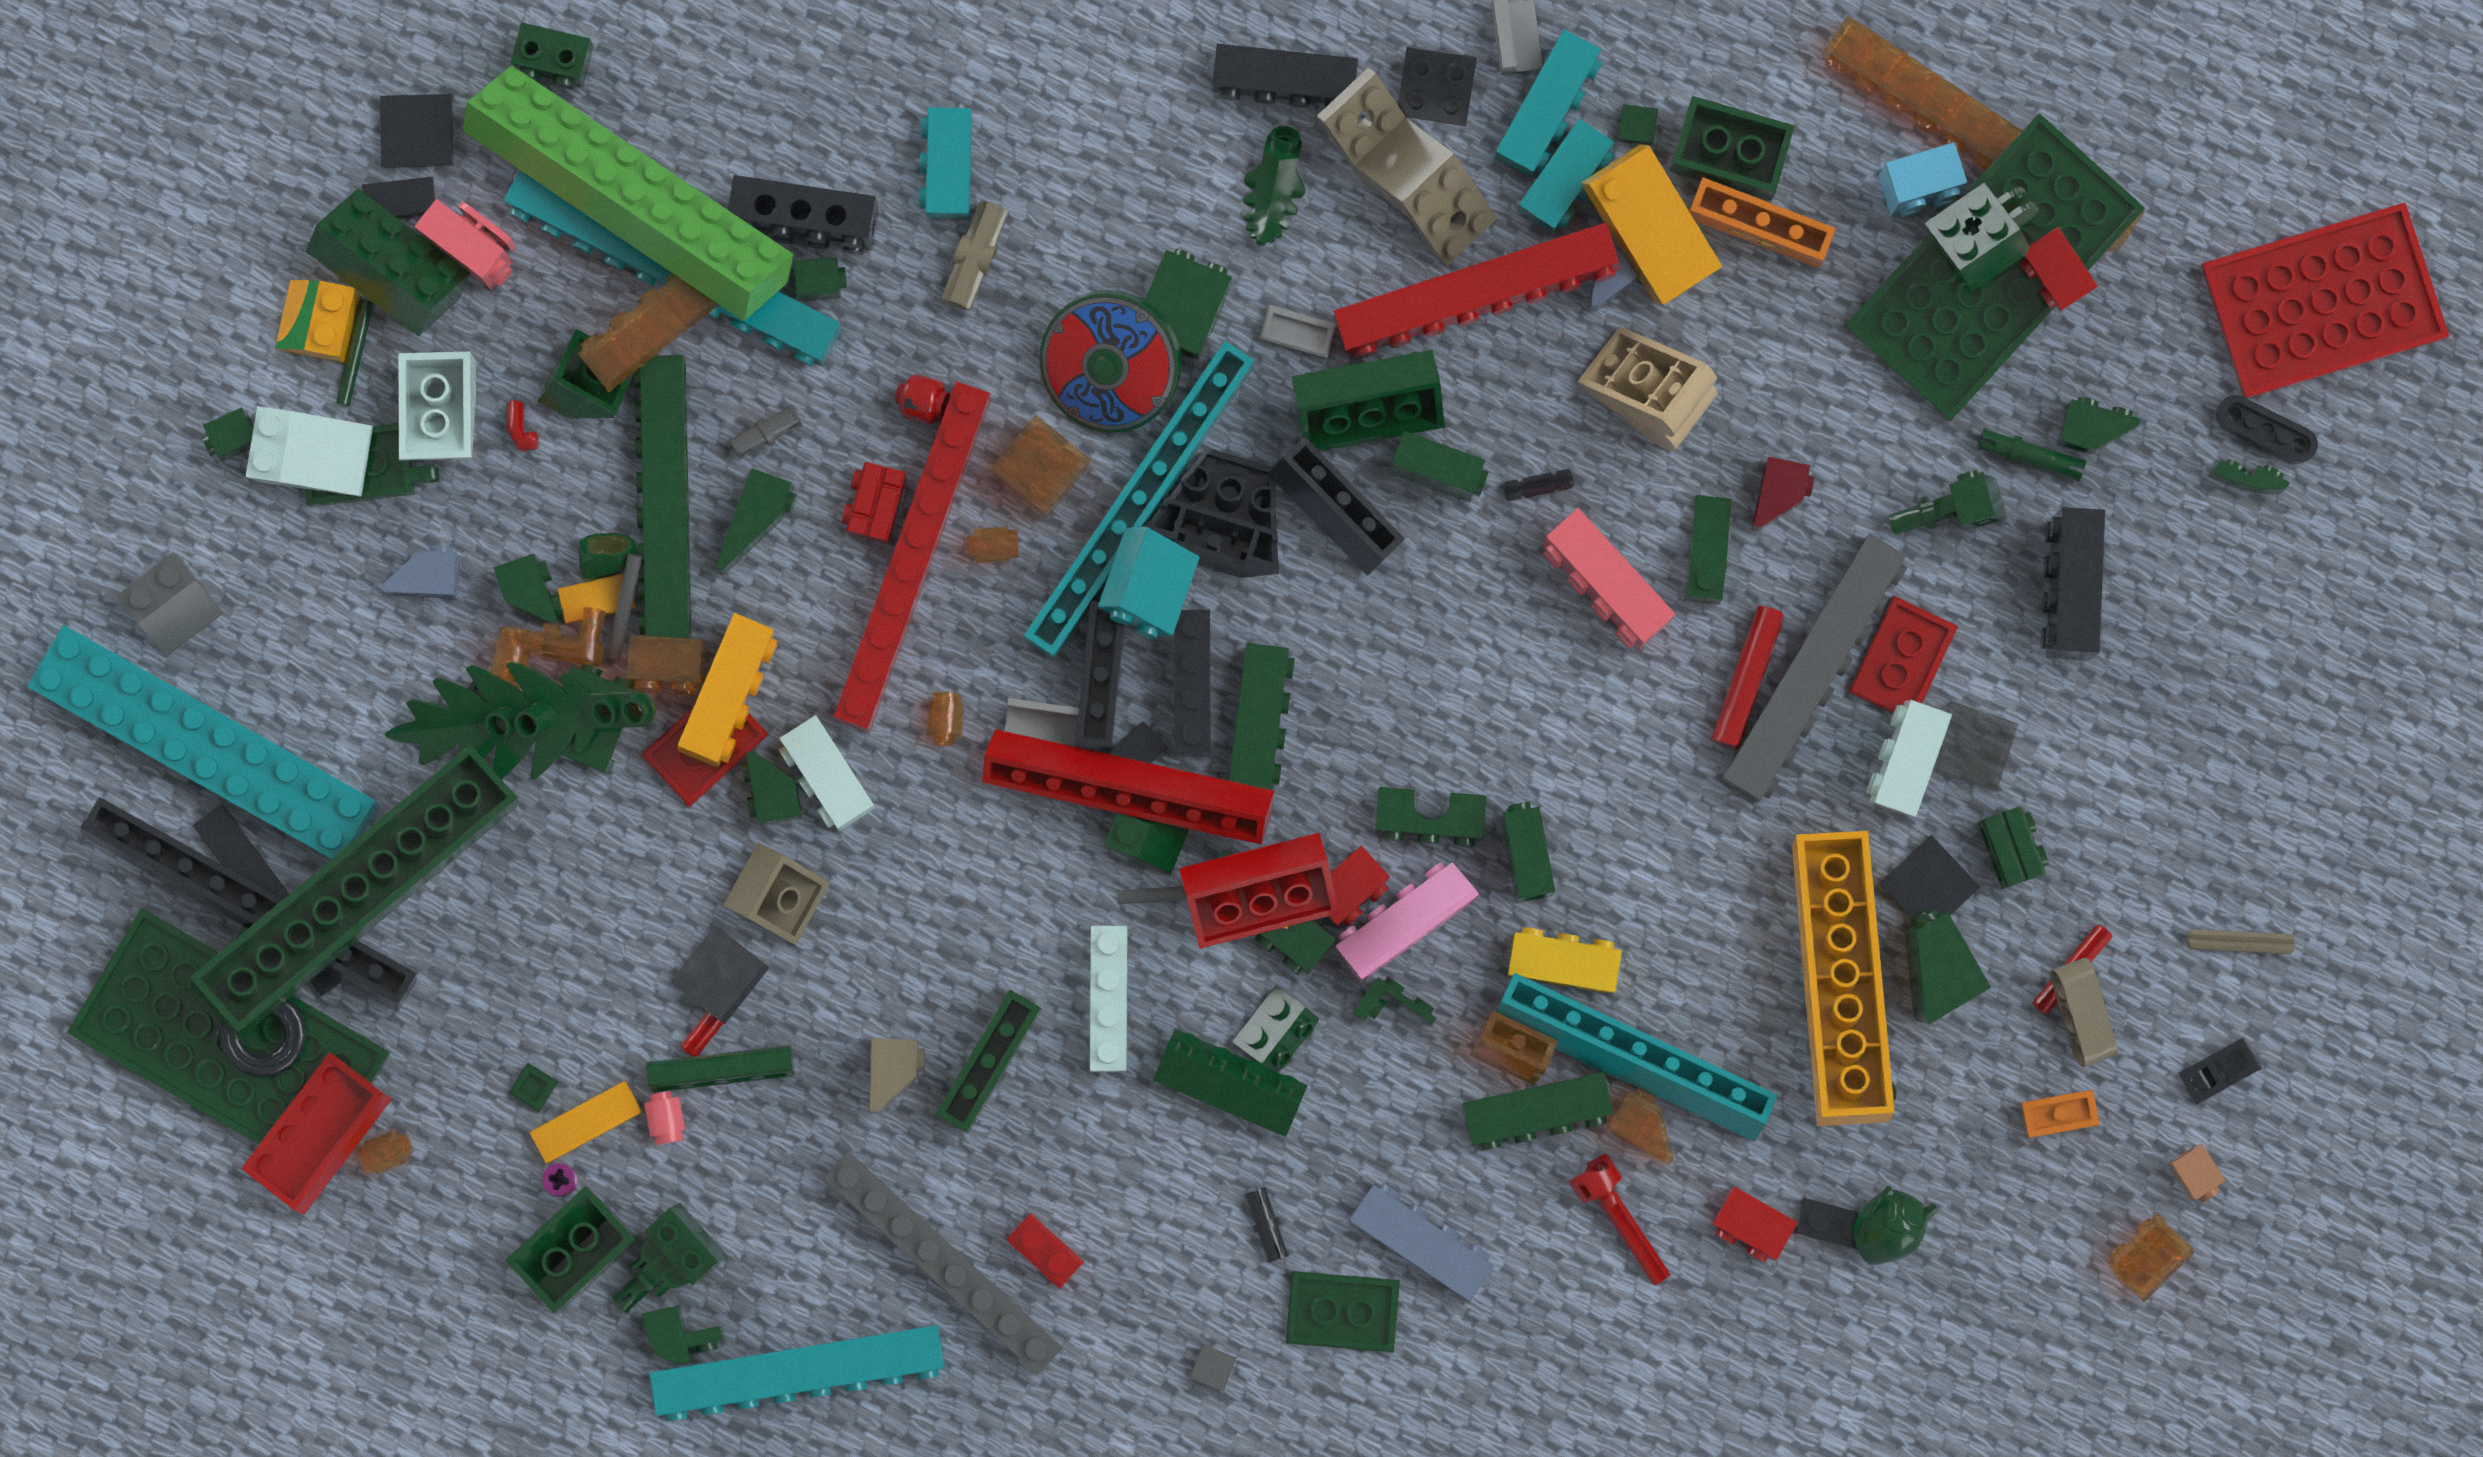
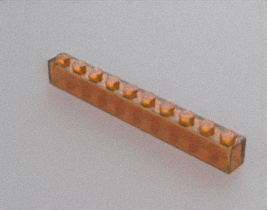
M1850 16L1845 18L1821 56L1826 60L1824 64L1829 70L1838 75L1846 73L1856 80L1854 85L1868 95H1872L1875 92L1885 99L1884 105L1891 111L1900 115L1905 112L1915 119L1914 125L1923 132L1931 134L1934 131L1944 138V145L1955 142L1957 152L1960 154L1964 151L1974 158L1973 164L1984 172L2023 131ZM2145 211L2133 221L2107 252L2110 249L2117 252Z

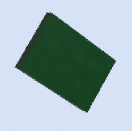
M1292 1271L1286 1343L1394 1353L1400 1280Z

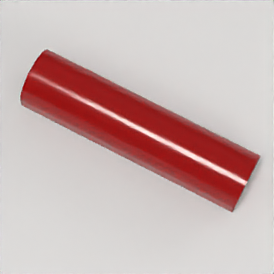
M1757 606L1711 737L1713 743L1735 751L1739 750L1784 621L1782 611L1766 606Z

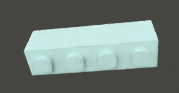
M1091 926L1090 1072H1127V926Z

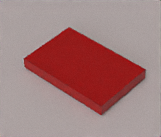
M1893 596L1848 693L1892 714L1897 705H1903L1907 700L1923 703L1958 626L1901 598Z
M693 708L641 755L678 796L691 807L747 756L746 752L753 751L769 736L750 713L742 730L734 729L731 738L736 740V744L728 763L721 761L718 768L678 752L677 745Z

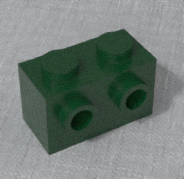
M521 22L511 65L535 81H538L539 77L552 79V84L561 88L573 89L574 85L584 87L594 46L590 38Z

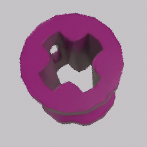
M555 1163L544 1171L542 1183L548 1193L555 1196H567L576 1189L578 1176L572 1167L566 1164ZM564 1170V1177L569 1178L568 1185H561L560 1190H556L557 1184L551 1182V1178L553 1175H559L560 1171Z

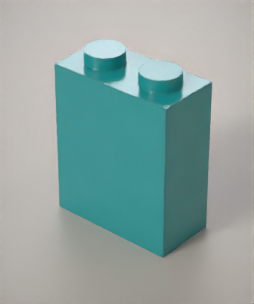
M1148 527L1125 528L1098 607L1110 613L1109 618L1124 625L1130 624L1137 628L1136 633L1142 637L1156 639L1157 636H1173L1200 557Z

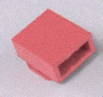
M436 199L414 226L418 233L468 270L472 277L489 290H492L495 285L502 286L512 273V269L509 267L513 262L501 247L513 252L516 248L513 240L499 227L462 201L458 206L463 216H459Z

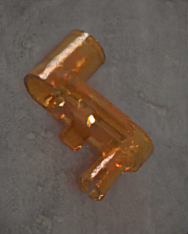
M584 607L579 636L574 639L560 634V626L548 623L543 624L542 633L515 627H500L490 672L513 686L520 688L507 669L506 664L514 661L528 667L530 655L580 665L585 663L593 667H601L605 648L599 641L607 612L596 608L594 615L592 607Z

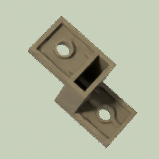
M1367 68L1317 115V118L1361 181L1410 218L1434 255L1446 267L1498 219L1455 154L1405 117L1378 75L1370 68ZM1366 110L1364 119L1358 123V116ZM1458 212L1456 220L1450 224V218Z

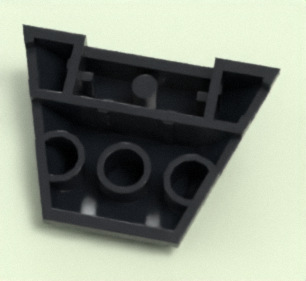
M1206 447L1183 476L1180 484L1169 498L1164 500L1161 508L1144 527L1154 530L1198 555L1200 558L1197 565L1239 578L1279 574L1275 481L1268 474L1273 467Z

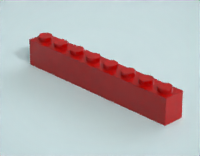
M1606 222L1336 309L1334 314L1349 357L1356 356L1357 359H1363L1377 353L1376 349L1390 345L1391 348L1407 345L1411 342L1410 338L1424 334L1425 337L1441 334L1445 331L1444 327L1458 323L1459 326L1470 325L1479 320L1478 316L1492 312L1493 315L1507 313L1513 309L1512 305L1526 301L1527 304L1541 302L1547 298L1548 293L1560 290L1561 293L1575 291L1581 288L1582 282L1595 279V282L1609 280L1616 276L1615 272L1622 269Z
M995 729L985 752L982 783L1260 845L1263 843L1271 820L1275 793L1273 790Z

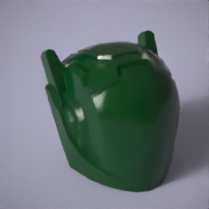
M1886 1186L1881 1194L1863 1205L1856 1222L1853 1224L1854 1240L1863 1260L1869 1265H1879L1902 1259L1913 1253L1920 1246L1924 1238L1927 1222L1938 1212L1936 1205L1930 1204L1928 1207H1925L1922 1202H1919L1912 1195L1895 1189L1892 1190L1891 1186Z

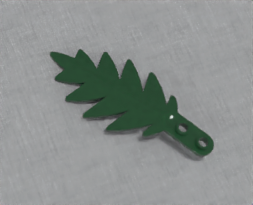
M514 661L508 662L506 667L521 690L489 671L470 665L466 668V671L484 698L454 682L436 678L433 680V684L449 708L427 701L411 699L406 702V705L415 719L395 726L387 731L385 736L401 742L421 743L420 764H426L438 758L457 744V755L467 746L471 745L485 759L496 745L493 770L502 780L522 761L535 742L530 773L531 779L535 780L556 762L574 737L575 752L578 754L589 745L596 729L644 727L654 720L656 708L653 700L641 691L589 693L584 685L568 674H563L559 677L563 685L561 687L543 674Z

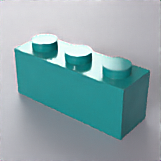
M928 107V118H921V139H927V153L920 154V174L927 175L926 188H920L919 209H926L927 219L970 220L971 108Z
M1579 118L1522 199L1517 211L1550 234H1553L1557 227L1564 230L1575 212L1570 210L1577 199L1584 201L1588 196L1581 182L1594 175L1597 170L1608 166L1615 157L1610 152L1614 141Z

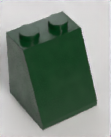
M1926 909L1910 919L1912 925L1905 928L1913 1016L1917 1022L1931 1024L1992 988L1949 912Z

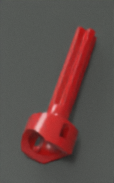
M1607 1154L1600 1155L1588 1162L1586 1171L1570 1179L1569 1184L1582 1204L1591 1200H1598L1599 1205L1605 1211L1652 1284L1656 1286L1671 1274L1622 1202L1618 1193L1614 1190L1616 1184L1623 1176Z

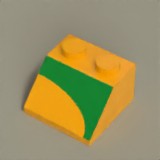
M290 280L275 349L345 363L360 293L353 287L325 281Z

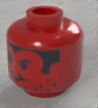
M918 374L909 377L905 384L900 383L895 394V403L899 404L902 417L926 425H932L938 419L943 418L950 399V392L946 391L943 382Z

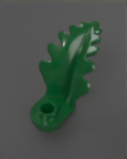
M1278 126L1272 130V133L1268 135L1262 161L1244 177V184L1254 189V191L1243 197V203L1254 209L1245 213L1243 219L1245 221H1253L1247 224L1246 230L1252 232L1250 238L1255 239L1259 246H1264L1267 242L1274 243V237L1281 238L1282 231L1280 228L1284 230L1289 229L1290 224L1284 215H1296L1298 212L1296 205L1291 199L1302 198L1306 191L1296 169L1302 141L1299 132L1289 126Z

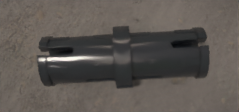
M1264 1187L1256 1190L1261 1205L1258 1203L1255 1191L1244 1194L1256 1224L1252 1227L1254 1233H1259L1267 1257V1263L1278 1260L1273 1245L1276 1247L1279 1259L1290 1256L1278 1226L1281 1224L1280 1218L1275 1217L1267 1188Z

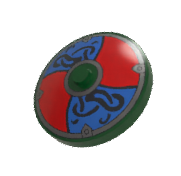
M1102 290L1081 295L1065 305L1054 316L1042 338L1039 365L1042 380L1049 396L1066 416L1076 423L1095 431L1118 433L1131 431L1149 423L1169 404L1176 392L1181 376V352L1176 335L1170 324L1151 304L1126 292Z

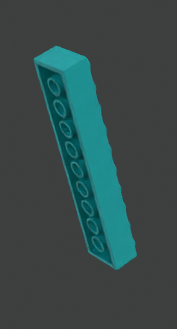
M64 624L27 686L331 859L365 832L381 805L369 796Z

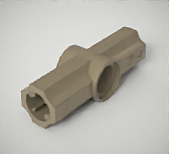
M980 200L967 235L962 236L953 259L954 267L942 295V301L960 309L971 310L983 277H987L990 271L988 268L991 259L994 260L996 256V244L1009 214L1008 210L994 203Z

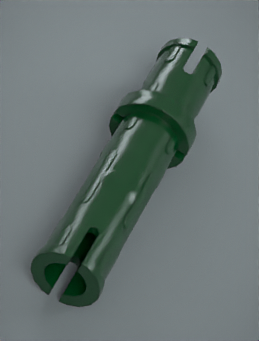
M1983 428L1980 437L1992 440L1994 443L1990 444L1979 440L1977 450L2006 457V461L2013 464L2015 461L2074 479L2077 482L2082 478L2083 473L2072 470L2069 466L2084 470L2086 465L2085 459H2079L2022 441L2023 438L2017 435L2011 438L1987 428Z

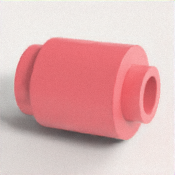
M671 1091L651 1094V1102L644 1103L649 1134L650 1137H654L655 1145L684 1140L682 1131H686L680 1097L672 1098Z

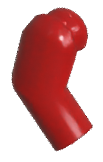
M518 400L509 401L506 404V429L512 441L521 452L527 453V450H537L539 448L538 433L535 431L526 432L524 428V403Z

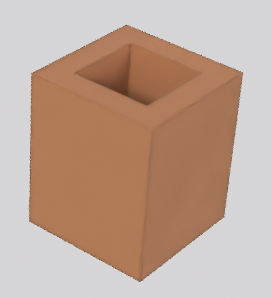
M2203 1144L2192 1147L2167 1163L2170 1171L2190 1201L2200 1198L2203 1203L2221 1192L2218 1186L2226 1181Z

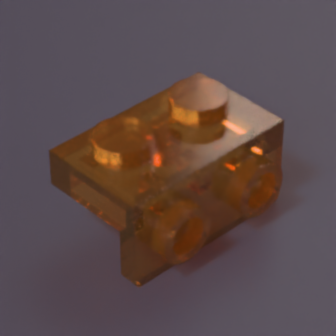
M2157 1214L2153 1219L2148 1218L2143 1221L2137 1228L2136 1235L2127 1244L2119 1245L2112 1252L2108 1266L2112 1274L2144 1303L2195 1252L2183 1238L2167 1225L2165 1219L2160 1214Z

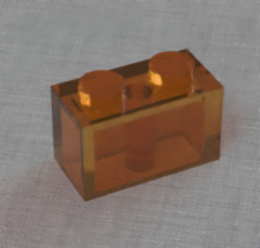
M1492 1011L1482 1023L1469 1056L1535 1085L1546 1072L1558 1041Z

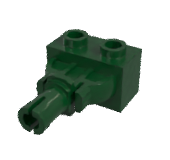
M1977 470L1958 475V482L1949 484L1951 494L1933 501L1924 496L1920 498L1918 505L1890 514L1888 517L1893 533L1899 534L1925 526L1927 529H1936V522L1954 517L1959 518L1961 526L1971 529L2008 519L1996 478L1985 475L1984 472L1978 473Z
M681 1203L670 1207L644 1231L648 1237L642 1245L640 1257L631 1267L635 1271L645 1262H647V1265L639 1270L623 1288L615 1293L612 1299L618 1304L631 1294L619 1306L622 1311L629 1313L640 1300L662 1281L664 1283L654 1292L658 1297H661L670 1288L683 1287L689 1283L692 1286L697 1284L728 1256Z

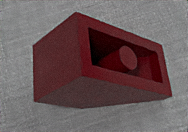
M1768 456L1764 465L1752 531L1759 532L1799 506L1804 500V496H1811L1815 476L1809 475L1811 465Z

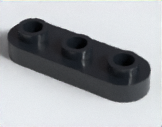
M2229 396L2216 409V420L2222 429L2290 463H2305L2317 452L2318 441L2311 430L2243 396ZM2236 409L2240 414L2239 420L2233 421L2229 419L2228 410ZM2263 424L2270 426L2272 430L2271 435L2268 437L2260 433V426ZM2294 440H2299L2303 443L2304 449L2302 452H2295L2292 449V442Z

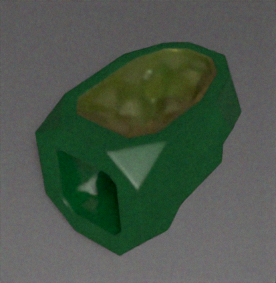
M619 533L590 534L580 538L579 562L582 580L614 576L621 569H625L628 554L637 555V545L634 540L627 535Z

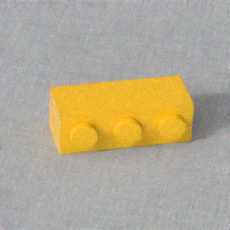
M1522 927V933L1515 932L1513 934L1507 977L1512 978L1513 974L1516 973L1535 982L1608 994L1616 992L1622 950L1614 949L1615 942L1593 939V945L1578 943L1579 936L1558 933L1557 939L1543 937V930Z

